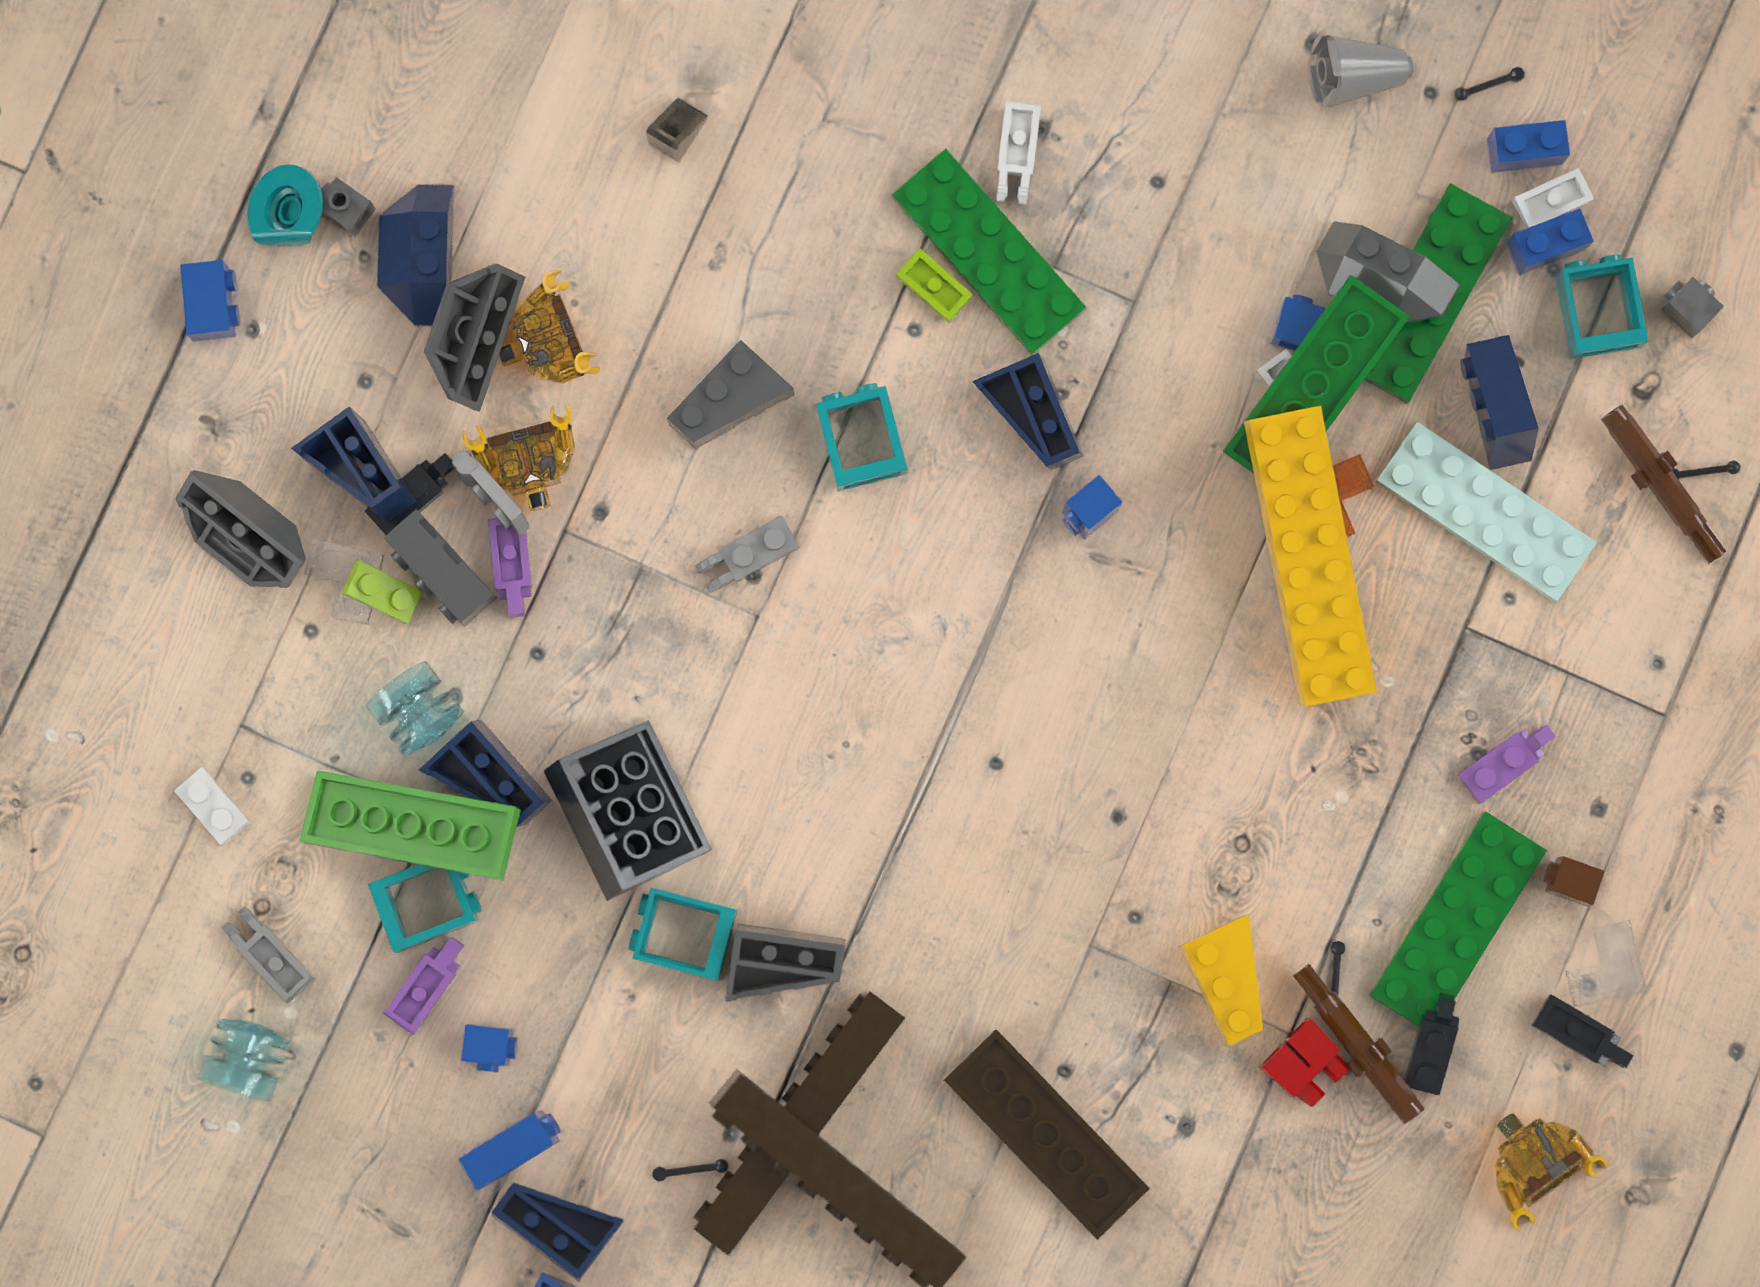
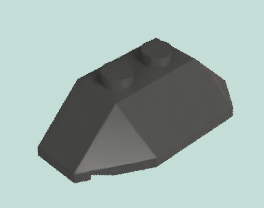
M1334 221L1316 251L1329 296L1334 297L1351 274L1408 314L1410 318L1405 324L1442 317L1460 287L1459 283L1425 256L1363 225Z
M494 263L446 284L424 353L449 400L480 412L526 278L525 276Z
M196 470L190 472L175 499L178 506L182 507L185 521L194 541L251 587L279 586L280 588H288L291 586L306 561L296 525L241 481Z

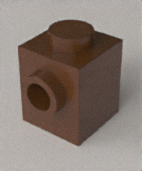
M1565 856L1557 857L1555 862L1550 861L1546 868L1543 882L1548 884L1545 892L1583 906H1593L1605 871Z

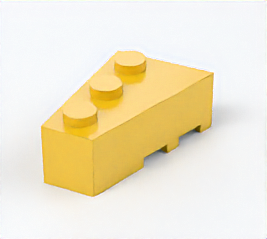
M1249 914L1180 945L1179 947L1225 1044L1231 1046L1263 1031Z

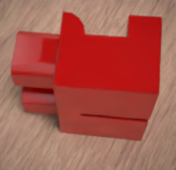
M1306 1018L1284 1040L1307 1063V1066L1285 1044H1280L1258 1066L1290 1097H1297L1310 1107H1314L1326 1094L1312 1081L1321 1070L1334 1083H1337L1350 1070L1338 1055L1341 1050L1311 1018Z

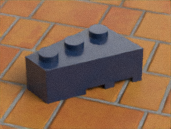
M1509 335L1467 344L1465 358L1460 359V366L1463 378L1469 380L1471 404L1477 414L1489 469L1493 470L1532 461L1539 427Z
M1039 353L972 381L1050 470L1084 457L1044 358Z
M350 406L291 448L308 464L387 522L417 502L366 421Z
M482 720L468 723L419 769L422 773L434 777L446 784L448 788L470 799L521 809L517 827L527 825L553 801Z
M516 1183L509 1187L491 1211L493 1218L577 1282L582 1279L624 1222V1219L610 1216Z

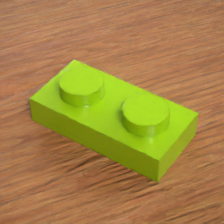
M921 248L896 273V277L948 323L973 298L971 292Z
M355 561L341 594L403 624H409L423 591L362 561Z

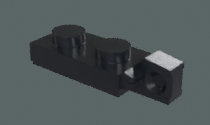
M444 453L432 464L426 459L408 472L402 479L417 502L391 521H385L369 508L365 510V513L387 536L412 512L417 509L421 513L444 493L442 490L448 485L444 478L455 469L452 465L453 461Z
M1440 992L1435 1011L1426 1010L1425 1015L1421 1017L1404 1076V1081L1411 1089L1440 1096L1459 1030V1017L1453 1016L1456 1004L1454 995Z
M1552 994L1548 995L1531 1025L1591 1062L1598 1063L1604 1067L1608 1060L1622 1068H1627L1634 1056L1617 1046L1621 1038L1614 1034L1615 1031Z

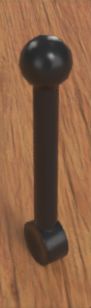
M1515 67L1507 75L1467 89L1459 87L1455 90L1454 96L1456 100L1464 101L1468 98V95L1511 80L1513 82H1520L1524 78L1525 72L1521 67Z
M1732 460L1727 465L1684 471L1672 468V471L1679 480V478L1722 472L1737 474L1741 466L1737 461Z
M1335 941L1330 947V951L1334 955L1331 992L1335 991L1337 995L1339 992L1341 955L1346 949L1341 941Z
M718 1159L712 1164L665 1169L664 1167H657L653 1170L652 1176L656 1181L661 1182L670 1176L715 1170L718 1173H724L728 1170L729 1165L725 1159Z

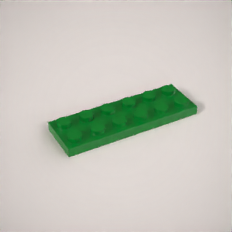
M946 148L892 194V198L1031 355L1038 352L1086 310L1087 307Z
M1451 183L1449 184L1412 250L1428 258L1459 283L1460 287L1442 317L1429 318L1405 324L1365 378L1367 382L1407 404L1410 402L1513 217Z
M1350 274L1244 421L1321 406L1327 432L1410 316ZM1243 421L1223 449V453L1254 474Z
M1484 811L1369 996L1419 1027L1421 1017L1425 1015L1426 1010L1435 1011L1440 992L1454 995L1455 1000L1547 850Z

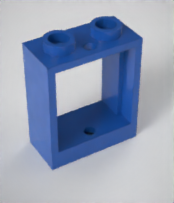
M540 1110L458 1158L476 1191L559 1143L560 1139L557 1134L562 1131L551 1113L545 1115Z

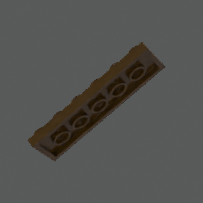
M997 1029L944 1079L1097 1240L1150 1189Z

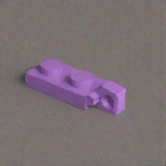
M496 518L488 519L494 585L496 592H498V599H507L508 615L511 618L525 617L523 597H532L527 531L519 536L511 526L505 529Z
M1548 725L1543 726L1532 735L1524 729L1520 733L1513 734L1458 774V777L1477 803L1481 804L1537 764L1538 760L1545 756L1540 748L1556 736Z
M450 937L441 951L433 947L428 954H424L383 1014L414 1035L457 975L456 972L460 965L454 962V960L465 945Z

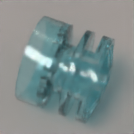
M427 661L421 662L397 676L377 692L366 705L379 725L384 726L396 720L399 722L389 735V738L396 742L406 737L398 746V750L403 756L410 755L421 748L424 749L439 740L465 712L459 703L445 708L454 697L450 691L433 697L432 693L438 688L442 680Z
M217 1018L215 1027L230 1035L229 1038L211 1036L210 1041L224 1049V1053L222 1056L205 1055L197 1078L205 1083L258 1100L272 1101L279 1078L265 1070L267 1063L284 1064L286 1059L272 1053V1047L289 1050L292 1041L282 1037L269 1027L251 1021Z

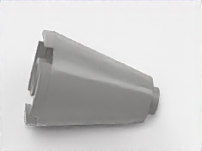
M1331 35L1318 36L1311 49V55H1317L1316 66H1310L1311 89L1317 103L1323 102L1321 107L1336 106L1405 85L1413 73L1412 59L1410 56H1407L1403 49Z

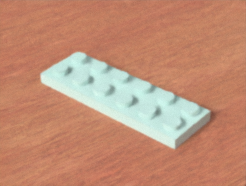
M1419 422L1414 424L1376 480L1377 484L1554 603L1560 599L1597 543Z

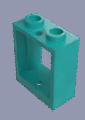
M1620 254L1609 255L1600 258V263L1586 265V260L1572 261L1564 264L1565 269H1561L1555 276L1571 359L1638 349L1649 342L1633 257L1622 259ZM1618 275L1628 330L1581 338L1571 283Z
M871 383L858 387L855 394L843 397L842 392L831 393L823 396L822 402L816 403L838 492L907 474L908 469L886 386L878 388L877 383ZM880 401L894 457L842 470L828 413Z
M415 865L368 884L393 953H400L479 922L477 913L482 911L479 899L475 891L469 893L464 879L469 878V874L447 870L463 916L409 937L389 887L437 868Z
M651 888L649 895L644 893L642 895L638 915H642L643 920L640 930L633 929L628 950L634 951L632 959L719 981L737 910ZM660 900L719 915L706 968L646 953Z

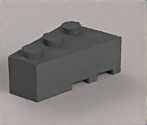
M740 340L667 417L669 425L679 435L697 449L734 429L738 424L753 416L756 417L773 405L794 396V388Z
M417 509L384 537L387 543L395 550L391 557L404 571L410 567L419 578L414 582L428 598L433 594L438 597L443 603L438 609L452 624L458 620L462 625L466 626L497 599Z
M738 923L735 929L725 1002L755 995H767L783 990H795L840 982L846 939Z

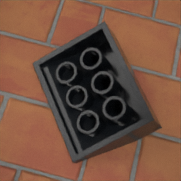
M649 720L562 757L544 770L546 778L607 901L712 850Z

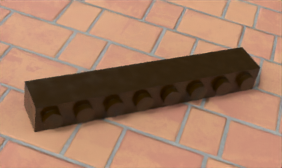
M871 991L866 997L861 993L856 997L847 1010L852 1016L846 1025L843 1026L839 1022L825 1039L831 1045L822 1056L816 1052L803 1070L809 1073L801 1085L794 1081L781 1098L787 1103L785 1108L818 1135L905 1019L903 1015ZM746 1145L737 1157V1159L743 1162L735 1174L729 1170L715 1187L721 1193L712 1204L706 1200L693 1217L698 1221L694 1230L728 1256L791 1173L789 1171L784 1176L768 1162L772 1156L762 1148L756 1153Z
M737 1068L710 1100L709 1104L715 1110L712 1117L727 1130L734 1125L743 1133L740 1140L756 1153L762 1148L772 1156L768 1162L784 1176L790 1171L798 1177L800 1181L797 1183V1186L808 1196L814 1199L819 1194L828 1202L825 1209L841 1222L847 1217L857 1226L853 1229V1232L869 1245L875 1240L883 1246L884 1250L881 1254L896 1267L904 1263L912 1270L909 1277L919 1286L943 1287L967 1258L956 1246Z

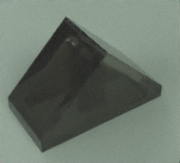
M677 98L647 128L646 135L649 145L680 162L705 123L708 115L682 99Z

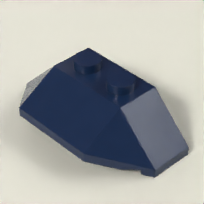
M418 184L379 216L377 287L414 326L433 325L446 284L452 281L454 185Z

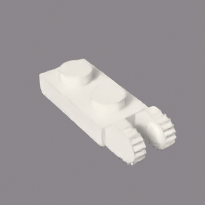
M1009 101L1005 103L997 169L999 183L996 201L1004 202L1008 190L1007 176L1014 175L1022 176L1021 186L1018 188V204H1027L1029 180L1033 176L1041 105Z

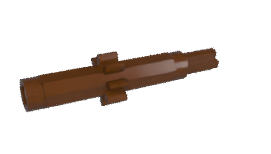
M1623 404L1606 414L1601 420L1636 469L1635 473L1630 477L1640 490L1647 487L1650 488L1674 523L1679 526L1685 536H1689L1708 564L1724 555L1726 550L1706 524L1707 520L1700 512L1697 504L1673 473L1672 468L1678 464L1667 450L1662 453L1657 451Z
M1307 964L1294 974L1293 977L1315 1004L1314 1009L1352 1057L1346 1065L1358 1078L1365 1074L1403 1124L1418 1116L1425 1108L1386 1058L1392 1050L1382 1037L1375 1041L1372 1040L1344 1002H1342L1335 991L1331 992L1310 964Z

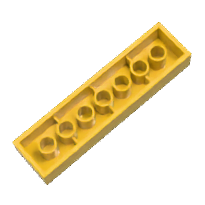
M1321 406L1244 421L1299 704L1308 707L1376 693L1377 689Z

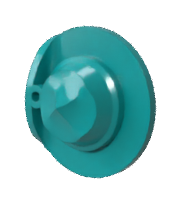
M286 164L271 169L257 182L251 193L247 209L248 226L255 242L267 246H301L310 243L319 225L323 209L322 191L312 173L297 165Z

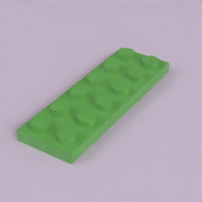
M317 771L299 841L316 846L504 881L521 809L503 804Z

